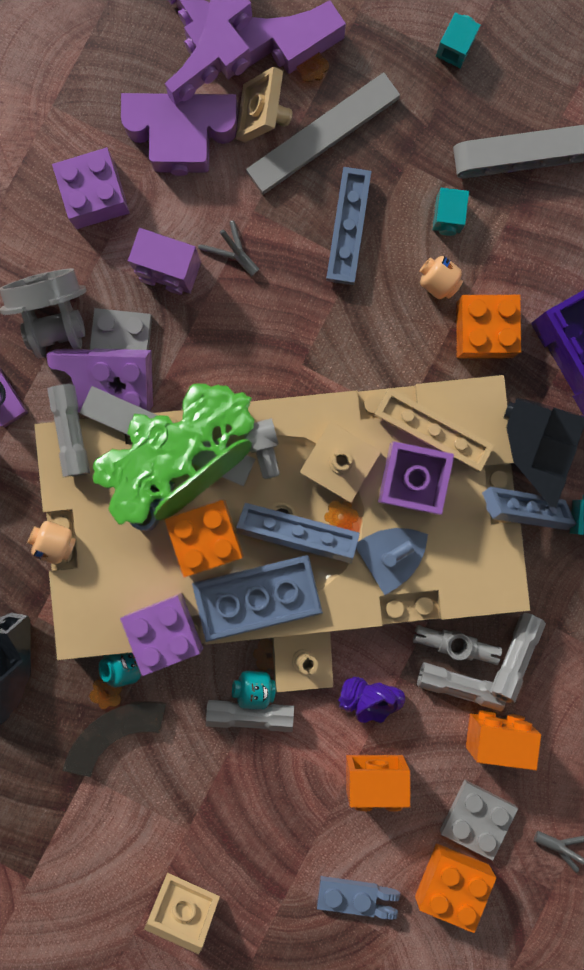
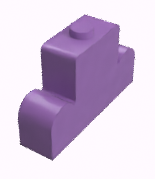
M121 93V120L128 137L132 141L142 143L149 140V159L155 172H171V174L177 176L187 175L188 172L205 173L209 170V139L212 137L216 142L225 144L231 142L236 137L238 124L236 94H194L189 100L181 101L175 105L168 94Z

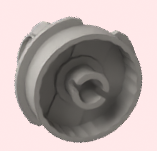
M72 268L36 274L0 287V294L4 306L0 308V313L2 315L21 313L24 323H21L20 329L24 344L28 350L33 351L38 359L46 357V346L54 345L56 341L59 343L69 341L73 349L82 348L81 337H85V327L79 311L73 310L70 300L84 294L87 291L86 286L78 284L75 271ZM55 304L59 305L61 311L59 314L37 318L34 309Z

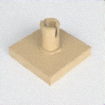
M272 67L243 84L236 132L237 140L246 143L274 129L276 123L283 127L290 123L292 110L279 105L283 76L282 70Z
M330 421L299 473L351 503L381 451Z
M330 632L272 638L276 692L333 687Z
M167 873L144 930L199 954L220 896Z

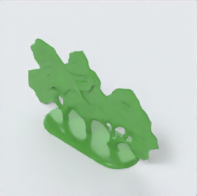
M192 384L183 399V417L180 422L173 423L169 416L156 415L153 419H150L147 415L134 414L127 432L133 443L132 448L122 450L111 449L97 458L93 464V470L95 471L93 482L105 488H115L108 510L119 525L124 524L126 521L132 524L143 523L148 516L150 504L154 499H163L154 512L155 519L159 521L167 519L184 508L236 466L249 453L252 442L248 439L239 440L227 448L226 443L230 435H245L253 429L254 418L248 411L252 398L242 392L234 394L228 386L215 385L211 387L207 384ZM228 424L232 427L229 433L226 432V425ZM217 426L221 427L222 438L217 439L219 445H216L212 438L213 429ZM209 441L211 447L203 446V442ZM206 450L214 451L216 457L199 471L192 467V459L196 454ZM185 474L190 476L189 479L171 492L169 481L172 478L181 477ZM155 485L160 491L154 493L150 487Z

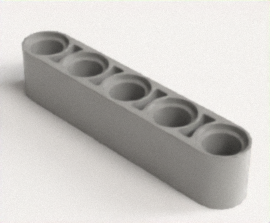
M584 125L458 143L453 147L457 177L471 178L583 162Z

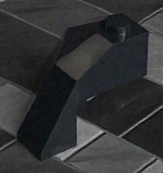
M518 397L515 403L509 402L503 418L508 420L506 429L513 462L551 507L556 508L584 429V416Z
M9 613L0 617V724L6 722L10 714L19 706L31 675V620L28 615Z

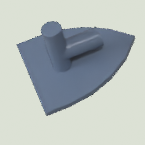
M392 528L380 530L358 541L356 549L384 595L398 588L417 569L425 553L428 534L413 529Z

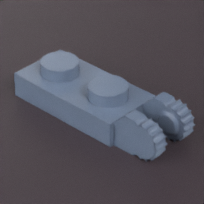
M320 876L317 909L374 917L375 915L381 919L393 920L397 918L398 910L392 906L376 904V900L378 897L385 901H398L400 899V892L396 889L377 886L375 883Z

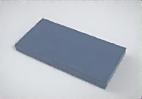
M308 555L192 583L206 642L323 614Z

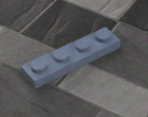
M343 167L326 281L354 285L371 178V171Z
M489 487L482 493L487 504V511L492 516V519L569 530L576 525L570 509L563 499H559L557 507L554 508L541 495L496 487Z
M249 503L244 504L236 527L237 534L350 564L353 562L360 535L359 532Z

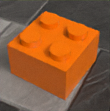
M462 295L456 302L457 358H514L520 354V295Z
M220 500L164 519L184 578L244 557L226 500Z
M480 710L479 714L470 713L466 748L477 763L537 770L541 733L532 726V723L525 721V717L515 714H508L507 718L496 717V713Z
M346 755V791L349 806L355 807V810L362 812L371 811L373 807H385V810L394 812L401 811L403 807H410V769L404 756Z
M436 843L415 895L419 911L475 933L496 880L490 865Z

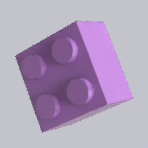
M108 148L52 164L68 219L76 229L130 213L115 162Z
M142 228L138 230L128 259L134 273L139 276L141 282L155 286L156 282L166 285V290L182 295V292L191 294L201 265L196 246Z
M393 441L389 445L378 502L442 515L454 454Z
M182 593L120 618L142 676L200 654L203 650Z

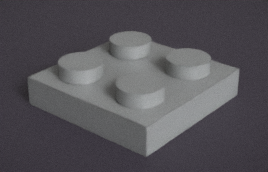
M94 308L90 350L94 348L149 350L152 315Z
M464 780L441 826L440 833L493 861L518 808L507 800Z

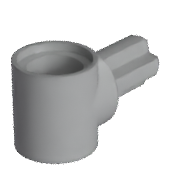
M272 418L255 422L253 429L248 434H245V438L252 442L249 452H256L264 479L276 477L280 474L274 452V447H277L278 440Z

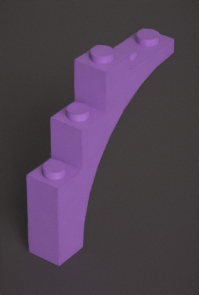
M210 0L205 28L195 50L182 68L165 83L168 96L175 105L181 101L189 100L204 83L209 84L214 81L220 71H222L227 79H230L234 75L242 74L248 68L249 63H251L250 50L236 30H243L252 19L251 2L249 0Z
M168 0L171 5L175 3L180 10L178 15L185 26L186 34L184 44L191 55L205 28L210 3L206 0ZM329 0L310 11L289 17L268 19L252 17L249 24L243 30H236V32L249 47L251 63H249L248 67L272 53L276 64L279 67L283 66L287 73L290 74L344 39L346 23Z

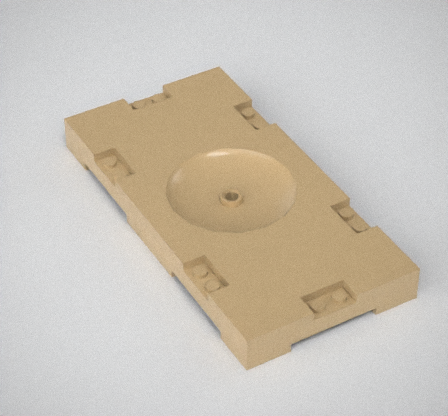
M504 375L390 388L495 445L481 472H477L453 459L442 515L378 502L389 445L393 441L437 450L374 416L388 389L360 392L355 390L251 401L248 411L254 418V423L272 418L278 440L277 447H274V452L280 474L273 478L264 479L256 452H249L247 455L256 460L244 486L221 477L173 515L176 516L220 500H226L235 530L244 504L249 503L275 511L284 508L294 516L359 532L358 541L380 530L392 528L413 529L428 534L425 553L417 569L408 580L386 595L383 594L357 549L355 550L353 562L350 564L237 534L244 554L243 558L184 578L165 520H160L158 525L150 531L137 530L128 521L119 525L108 510L115 488H105L93 482L95 472L93 464L95 460L111 449H131L133 443L130 436L92 418L79 419L90 473L74 477H63L55 422L35 424L43 512H46L47 521L69 528L72 532V538L76 539L68 560H62L57 565L51 563L52 571H49L57 660L133 652L120 618L180 593L183 594L200 641L205 643V645L383 626L382 624L440 618L444 620L530 611L521 523L492 519V516L487 511V504L482 494L489 487L514 491L511 463L514 462L506 429L508 420L503 419L507 409ZM183 409L154 414L169 416L172 422L178 423L182 420ZM330 421L381 451L351 503L299 473ZM228 424L226 425V432L229 433L232 427ZM219 426L215 427L212 433V438L216 442H218L217 439L222 438L221 427ZM230 435L226 446L229 447L239 440L246 439L245 435ZM192 464V467L196 471H199L201 469V467ZM185 474L181 477L172 478L170 481L175 482L174 490L189 479L190 476ZM150 487V489H153V490H155V491H160L159 489H157V488H155V487ZM150 511L144 522L139 523L140 525L145 526L150 523L152 518ZM304 555L309 556L323 614L208 642L205 641L192 583Z

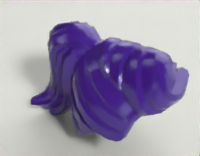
M352 677L345 680L338 701L340 702L339 707L341 710H345L347 713L355 711V717L360 723H366L370 720L383 723L390 714L397 712L403 707L405 695L402 690L394 686L382 683L368 685L363 678Z

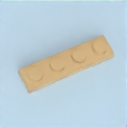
M388 388L374 414L377 418L439 451L454 454L453 459L477 472H481L495 446Z

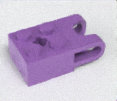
M55 349L47 353L48 366L51 369L64 371L71 377L77 395L78 413L82 409L91 386L147 411L151 410L153 406L151 350ZM119 377L120 382L125 383V385H120L116 378Z

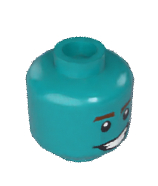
M133 652L104 655L99 663L100 677L111 687L116 688L133 684L141 677V672Z
M243 671L238 680L233 681L232 698H237L240 708L266 709L269 703L274 702L276 685L267 672Z

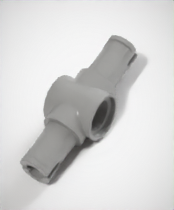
M421 625L416 626L415 632L424 636L414 634L413 643L437 648V652L448 654L456 660L466 659L472 661L474 658L494 665H498L500 662L497 656L491 654L501 656V647L477 642V638L466 636L460 631L443 629L440 632L422 627ZM462 638L464 642L463 648L458 652L451 651L452 641Z

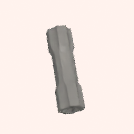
M62 384L47 388L59 442L63 477H74L90 473V468L81 433L75 385Z
M529 613L520 615L501 669L497 672L489 692L494 697L504 702L515 703L523 684V676L535 646L539 643L546 625L542 619Z
M423 662L417 681L419 688L476 702L481 706L501 712L506 702L489 693L493 682L461 675Z
M208 701L206 726L246 727L293 732L294 706L272 704L266 709H243L239 707L238 703L230 701Z

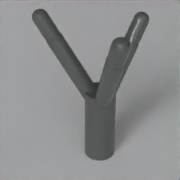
M234 220L230 221L234 242L224 229L220 231V234L233 252L202 244L198 246L199 250L235 259L251 277L259 271L257 265L242 249Z
M540 831L536 832L534 842L558 852L574 872H579V868L571 858L583 865L584 858L565 846L584 842V836L559 840Z

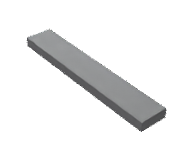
M383 72L246 169L247 174L262 195H264L399 100V92Z
M91 386L80 411V414L129 435L127 432L134 414L147 415L150 419L156 416L154 413ZM209 441L203 442V446L211 447ZM201 451L193 457L192 464L202 468L214 459L216 454L214 451ZM246 455L222 477L244 486L256 459Z

